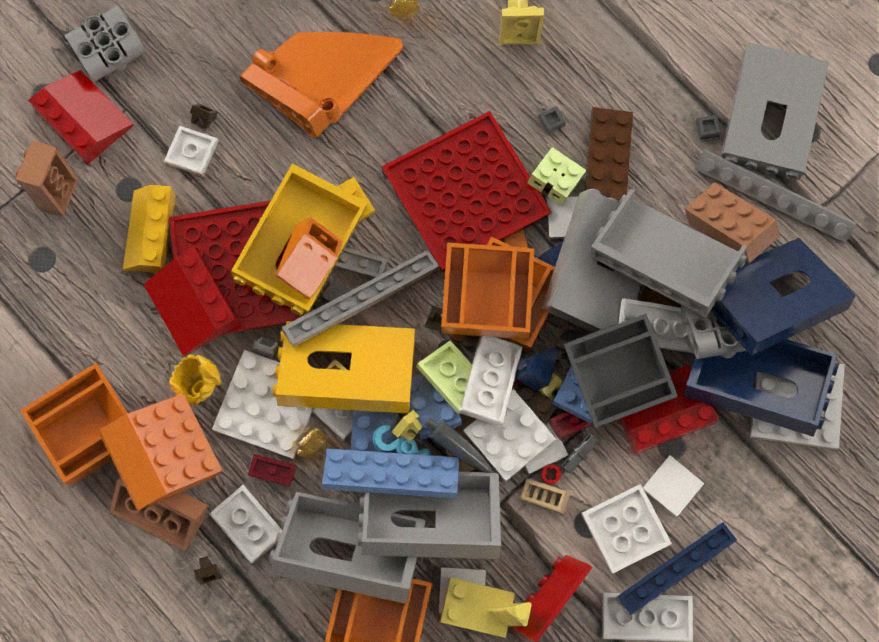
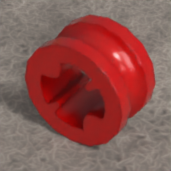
M548 464L542 469L541 479L545 484L554 485L560 480L561 471L556 465ZM546 470H554L556 472L554 476L556 479L552 480L550 478L548 480L546 478Z

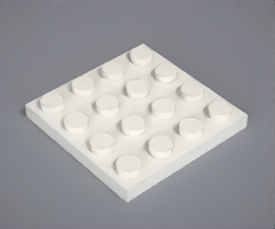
M244 350L212 430L294 460L314 408L277 406L276 397H273V385L278 382V379L275 378L276 366H280V362Z
M839 364L836 376L831 377V380L834 381V386L831 394L827 393L826 398L830 400L826 412L822 411L821 414L822 417H825L821 430H816L814 437L752 418L750 438L833 450L839 449L845 364ZM758 371L756 373L754 384L756 389L785 398L794 397L798 392L796 385L791 381Z

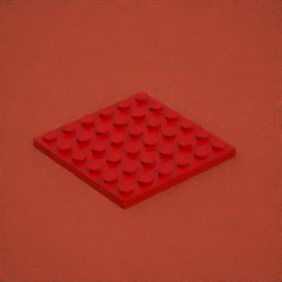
M490 111L382 166L383 172L420 236L439 264L441 272H444L446 269L447 243L487 245L491 237L502 241L548 217L552 213L540 192L527 183L530 178L528 172Z
M270 201L169 217L173 257L176 258L195 247L240 323L239 326L225 334L286 325V321L293 322L302 317L292 312L291 308L285 304L280 306L274 303L271 297L265 294L264 296L258 295L252 290V287L246 284L244 286L237 284L233 281V277H231L232 268ZM288 242L286 243L283 251L281 252L276 262L277 270L285 253Z

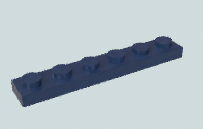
M722 522L619 594L616 599L630 617L735 543L737 539Z

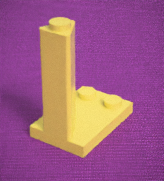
M508 0V8L502 9L499 44H540L544 8L528 7V0Z
M449 577L439 622L506 638L508 626L528 625L532 604L530 602L513 603L515 596L513 592Z

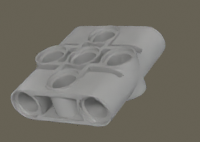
M118 6L100 16L88 17L82 26L64 35L93 82L113 71H123L127 63L147 53ZM85 31H87L88 35L90 36L89 38L84 33ZM103 60H105V62L107 63V65H108L107 68H106L105 64L103 63Z
M681 305V316L697 359L719 355L724 358H731L736 352L746 351L711 310L707 317H704Z

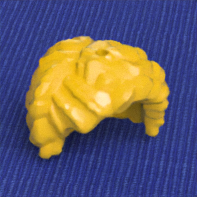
M192 354L187 356V358H182L179 365L174 366L175 371L172 373L169 385L176 396L184 393L188 403L193 406L211 397L215 386L221 384L220 373L216 365L201 355L195 356Z

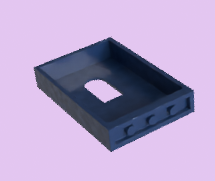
M797 238L758 255L751 263L746 261L742 268L738 267L735 271L737 273L735 280L731 285H726V293L721 301L717 300L711 311L752 356L848 310L856 295L800 238ZM792 272H802L810 279L808 286L784 297L770 284V282Z
M785 339L752 356L747 351L736 352L731 358H724L720 355L702 359L695 358L686 384L684 397L814 437L816 430H821L825 417H822L821 414L822 411L826 412L830 399L826 398L827 393L831 394L834 386V381L831 380V377L836 376L839 364L835 363L838 354ZM757 371L793 382L797 387V394L794 397L785 398L753 388Z

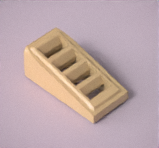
M526 478L520 500L559 514H564L570 493ZM535 486L533 497L529 498L531 488ZM543 489L541 501H538L540 490ZM549 492H552L553 494L550 503L548 504L546 503ZM558 495H560L561 499L557 507L555 506V503Z

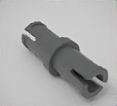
M588 433L577 447H573V452L560 466L571 475L581 461H585L588 458L587 454L599 443V440L591 435V433Z

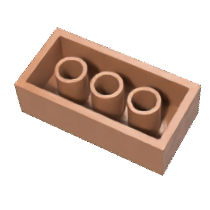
M32 140L30 146L25 149L22 165L16 171V181L41 210L64 216L78 178L56 147Z
M715 182L685 208L689 225L706 236L738 252L742 245L747 246L745 255L748 256L746 260L748 263H751L780 237L776 219Z

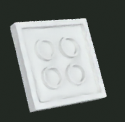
M514 389L511 391L501 427L476 419L463 430L465 435L505 482L556 440Z
M641 484L581 513L611 574L672 544Z

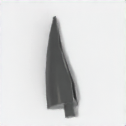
M429 418L424 425L431 430L428 436L454 456L480 472L497 473L483 455L444 420L440 419L436 423ZM499 475V482H503L504 480Z

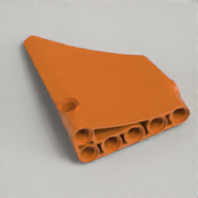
M348 32L296 33L274 51L267 52L264 49L256 51L252 59L253 64L251 63L239 76V79L246 87L275 106L311 137L317 138L330 123H335L403 50V44L399 38Z

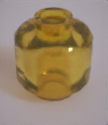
M391 0L392 4L389 5L392 16H397L400 21L416 16L418 9H420L418 0Z
M316 426L314 428L307 427L295 440L296 445L299 447L296 451L304 459H307L308 456L316 459L327 448L328 443L326 440L328 437Z

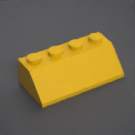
M148 185L134 190L123 271L157 273L166 266L171 234L169 217H173L176 197L171 186Z

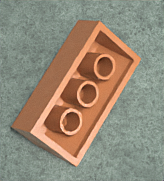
M120 477L117 480L109 512L186 552L203 523L208 505L181 492L137 511Z

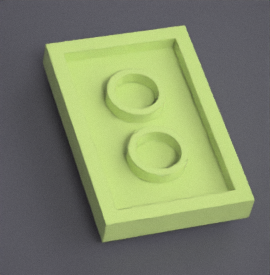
M449 341L417 364V369L457 414L460 415L459 411L472 364Z

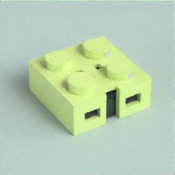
M552 147L534 170L527 183L540 192H546L548 194L547 197L562 206L586 170Z

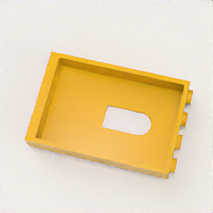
M292 163L232 268L231 277H233V281L242 286L246 284L252 287V290L258 295L264 296L265 294L271 297V300L280 306L285 304L297 315L302 316L303 314L310 313L361 219L367 202ZM312 217L343 242L333 265L312 297L307 299L275 275L277 273L276 262L292 235L295 225Z
M337 324L294 348L281 330L283 347H279L278 360H281L280 366H276L275 378L278 379V382L273 385V397H276L277 406L409 413L415 329ZM317 351L352 353L350 370L317 369L311 367L307 360L310 354Z

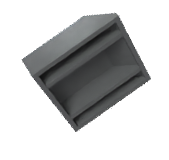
M647 313L563 344L595 428L678 397Z

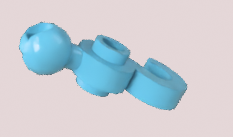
M390 425L380 426L373 433V444L380 451L386 452L394 449L395 453L433 456L429 449H417V443L414 439L409 442L404 437L393 440L388 445L384 444L381 436L384 432L390 430Z

